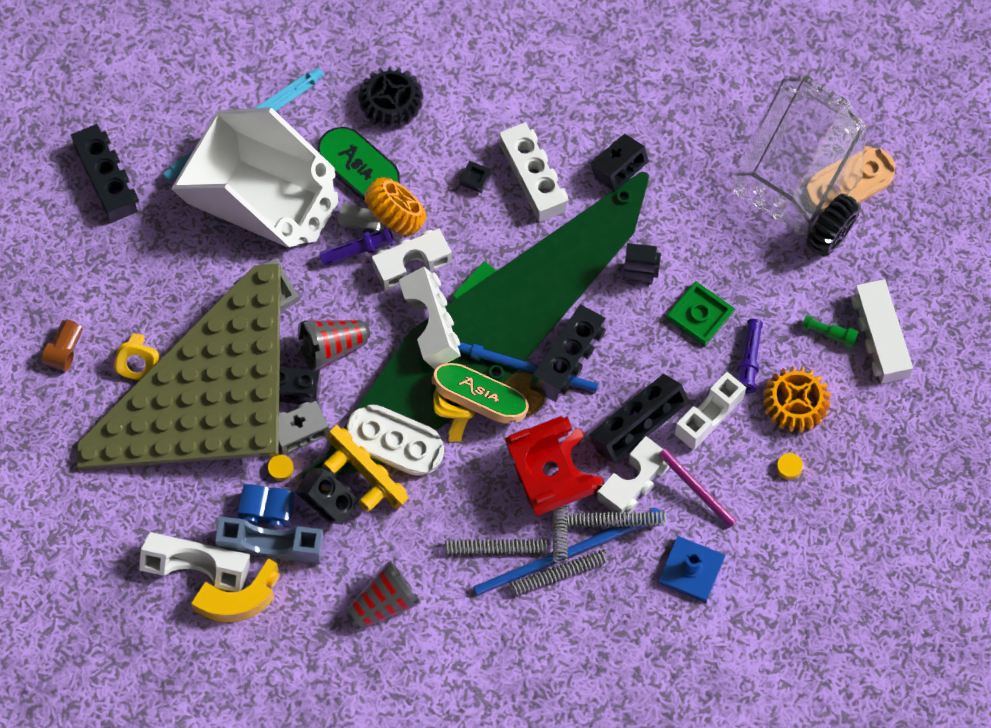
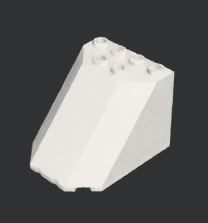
M272 108L217 111L171 188L187 204L285 247L317 241L322 228L325 227L332 210L335 209L338 203L337 192H334L332 180L335 178L334 167Z

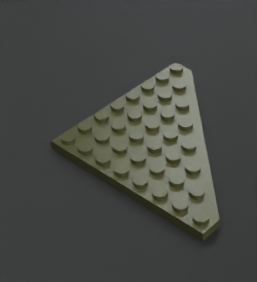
M279 263L254 265L78 442L77 467L80 470L278 456L281 267Z

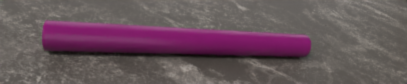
M663 448L657 454L729 528L736 523L737 520L666 448Z

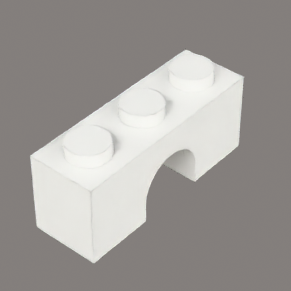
M440 229L425 231L420 237L404 240L396 247L389 250L382 249L372 256L373 268L385 291L400 285L399 279L407 276L404 266L411 260L424 262L430 272L452 263V252Z
M726 372L710 388V392L704 402L698 408L693 406L678 421L675 435L692 450H695L744 399L746 387Z
M645 436L629 457V464L638 471L639 475L635 479L624 480L613 473L598 491L597 500L613 513L617 512L618 516L620 512L622 517L624 512H633L638 505L637 499L641 494L647 495L654 486L653 480L658 475L662 477L669 469V466L657 455L662 448Z

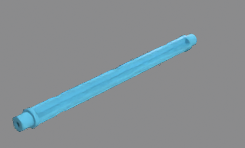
M319 68L312 72L308 71L256 108H272L276 112L317 84V81L324 77L323 72ZM193 151L169 166L167 171L162 173L167 182L178 178Z

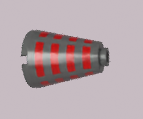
M306 320L298 325V339H303L304 346H300L301 352L310 370L320 369L367 344L368 338H370V329L362 320Z
M390 560L347 607L349 613L346 616L355 628L359 625L363 629L420 604L421 601L416 593H412V587Z

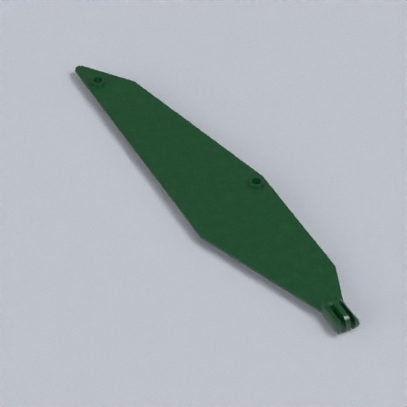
M644 171L638 173L618 190L612 191L445 306L446 312L450 314L454 323L451 326L452 330L457 335L459 341L472 346L474 344L484 346L483 349L526 361L634 235L649 181V174ZM624 196L627 200H622L620 197ZM429 318L410 330L357 409L368 405L382 406L429 426L435 431L452 420V418L441 417L434 411L433 394L436 390V385L432 384V377L435 369L423 359L417 341L425 331ZM460 353V357L448 362L466 366L503 384L517 372V369L480 359V361L472 359L470 355ZM492 372H499L500 375L494 376L492 375ZM446 399V401L453 406H462L449 399ZM331 445L325 456L299 474L300 477L304 479L311 468L323 469V463L337 449ZM370 457V459L376 465H386L385 463ZM346 462L335 473V479L358 471L349 462Z

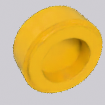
M793 453L782 455L777 463L778 474L787 480L798 478L803 469L801 458Z
M286 455L274 456L268 463L269 475L272 479L279 482L290 479L294 473L292 460Z

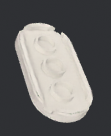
M368 405L361 409L359 408L352 413L348 420L347 431L351 434L352 440L359 447H364L373 459L417 476L433 472L442 462L444 456L443 442L439 434L429 426L378 405Z

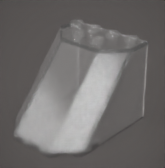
M807 74L799 75L798 78H793L792 75L785 76L732 174V189L738 196L746 197L752 201L757 208L771 213L777 221L785 222L796 233L804 234L808 237L815 221H817L829 203L842 193L848 195L862 179L867 125L861 118L856 117L852 113V105L846 98L836 94L820 82L818 83Z

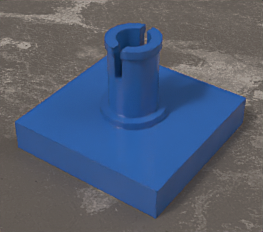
M677 536L658 584L707 603L726 555Z

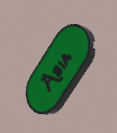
M335 127L325 132L320 138L317 147L318 153L334 167L335 177L363 201L365 200L364 195L368 187L377 178H391L400 184V173L396 165L356 130L349 127Z

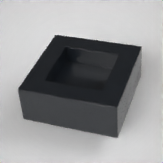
M469 160L460 178V185L482 193L492 174V169Z

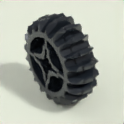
M390 65L387 71L379 68L378 74L371 71L370 78H365L363 81L364 85H361L359 89L360 109L365 113L366 119H372L374 125L380 121L382 128L385 127L386 123L390 124L392 129L395 126L394 123H398L401 127L404 125V120L411 123L412 116L417 117L419 114L418 109H421L423 106L421 84L417 83L416 76L410 77L408 70L402 73L400 67L396 71H393ZM383 87V89H382L381 91L377 92L376 95L373 96V94H374L379 88ZM409 98L406 104L399 107L401 103L405 102L406 99Z
M845 193L835 197L820 214L811 228V232L808 234L806 243L811 248V251L822 257L833 253L852 229L861 211V204Z

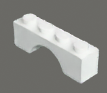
M422 267L399 279L404 299L416 310L427 309L429 312L427 327L417 339L423 359L432 368L436 369L438 366L460 357L458 349L460 341L452 330L451 326L454 323L450 314L446 312L445 306H447V301L439 290L441 282L436 273H431L427 268Z
M150 532L141 548L139 570L165 576L175 570L193 569L208 575L212 579L215 588L238 592L241 591L248 576L250 554Z

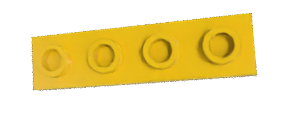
M336 425L329 431L326 439L337 451L323 463L322 467L336 473L346 462H349L373 486L358 501L362 509L369 512L385 498L398 510L409 498L406 495L405 488L397 482L394 483L388 477L387 470L380 464L376 465L370 459L369 452L364 447H359L352 440L351 434L346 429Z

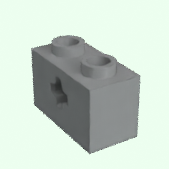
M316 401L303 403L294 411L279 414V447L283 455L321 440L329 433V426Z

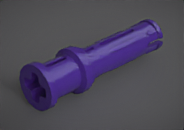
M384 225L383 229L372 233L364 232L362 237L320 251L319 254L324 267L367 251L368 253H374L378 248L387 245L394 246L395 240L389 227L386 228Z
M759 319L747 320L742 360L737 364V370L739 371L738 381L746 387V394L754 393L757 387L755 384V377L759 372L757 356L763 322Z

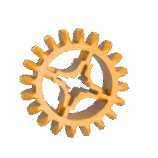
M377 178L375 182L373 181L364 195V201L368 205V209L373 212V216L377 217L379 222H382L386 228L389 227L393 232H398L402 236L414 235L415 232L421 229L427 218L426 211L422 208V203L418 202V198L411 191H408L405 186H401L398 181H393L391 178Z
M792 366L789 373L782 368L780 375L774 373L771 378L772 381H767V389L763 391L765 399H763L762 404L764 407H767L766 415H773L771 418L772 423L780 421V429L788 425L790 433L793 432L794 427H798V431L801 433L804 430V426L810 431L813 429L814 424L819 426L822 418L827 417V410L831 406L830 401H828L831 393L826 391L828 388L827 383H821V375L814 378L813 369L809 373H805L803 366L800 367L799 371H796L794 366ZM779 390L785 398L783 406L777 400V392ZM811 392L816 398L817 405L815 408L810 405L811 402L808 399Z

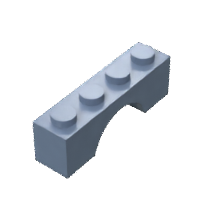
M220 516L215 541L219 548L253 556L320 564L324 536L322 529L296 526L291 530H270L255 526L245 519Z

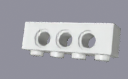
M525 122L499 132V144L538 221L542 222L566 212V202L569 200L564 188L560 189L557 184L558 177L553 168L550 169L547 164L548 158L544 149H539L537 145L538 139L533 129L530 130ZM527 150L529 153L523 154L520 151ZM534 169H535V170H538V171H540V172H539V173H531L530 170H534ZM547 189L550 192L542 193L540 190Z

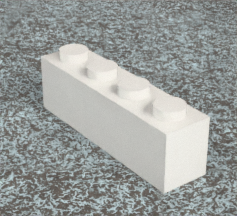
M886 280L856 285L851 301L854 310L858 309L860 315L858 317L860 331H865L866 334L865 347L867 353L872 354L874 360L872 362L874 375L879 376L881 384L910 378L913 366Z

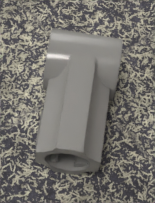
M344 203L340 209L338 225L361 230L363 233L367 231L372 233L384 227V224L379 222V219L373 216V212L369 209Z

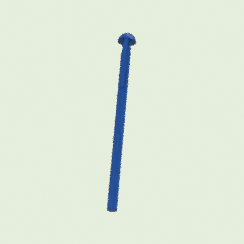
M655 507L649 508V512H650V522L652 521V520H651V512H652V511L654 512V522L656 521V519H655V512H656V511L658 512V522H659V521H660V519H659V512H660L661 510H659L658 508H655ZM612 526L597 532L598 535L567 547L568 558L640 529L642 526ZM553 552L536 561L473 586L476 595L478 596L555 564Z

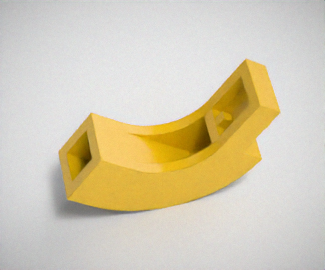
M267 559L253 583L238 592H224L205 582L191 603L193 611L207 619L223 623L239 622L259 614L274 599L273 590L269 586L274 587L279 579L280 574L278 573L277 563Z

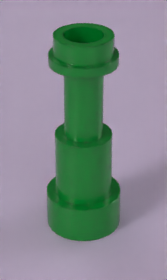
M812 315L805 316L801 329L806 330V332H809V329L825 334L828 339L842 343L843 347L853 349L859 334L858 330L852 328L848 330L834 324L829 326L813 320L814 316Z

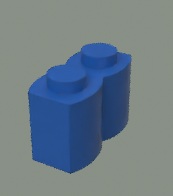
M244 484L237 513L239 519H245L253 525L266 523L270 528L283 529V527H290L296 497L294 492L290 490Z

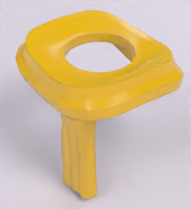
M132 333L128 342L122 343L118 347L113 368L115 372L124 377L140 381L158 363L159 353L153 348L142 345L145 342L144 335ZM138 355L142 357L145 361V369L138 373L131 371L127 366L129 356Z
M435 390L433 394L435 413L441 417L454 419L448 432V441L461 442L466 423L469 418L475 415V411L464 406L456 407L449 404L446 398Z

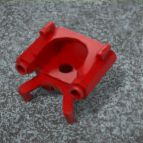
M562 416L553 418L504 438L508 451L514 459V468L520 482L523 483L525 495L530 506H532L535 516L589 495L598 494L600 488L605 484L600 476L582 473L572 463L571 451L580 444L584 434L581 429L573 431L567 416L564 418ZM569 435L561 444L559 443L558 439ZM548 462H554L558 465V472L553 476H548L543 472V467Z

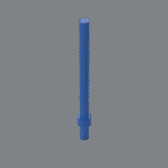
M460 342L458 346L460 353L470 355V358L478 361L484 359L530 374H534L539 365L483 349L484 346L474 344L472 346ZM572 377L570 380L571 386L596 393L598 383L579 377Z

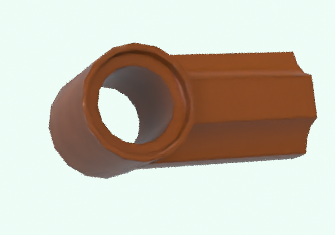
M68 319L62 320L52 343H48L43 351L42 364L65 372L68 371L74 358V348L83 331L82 326Z

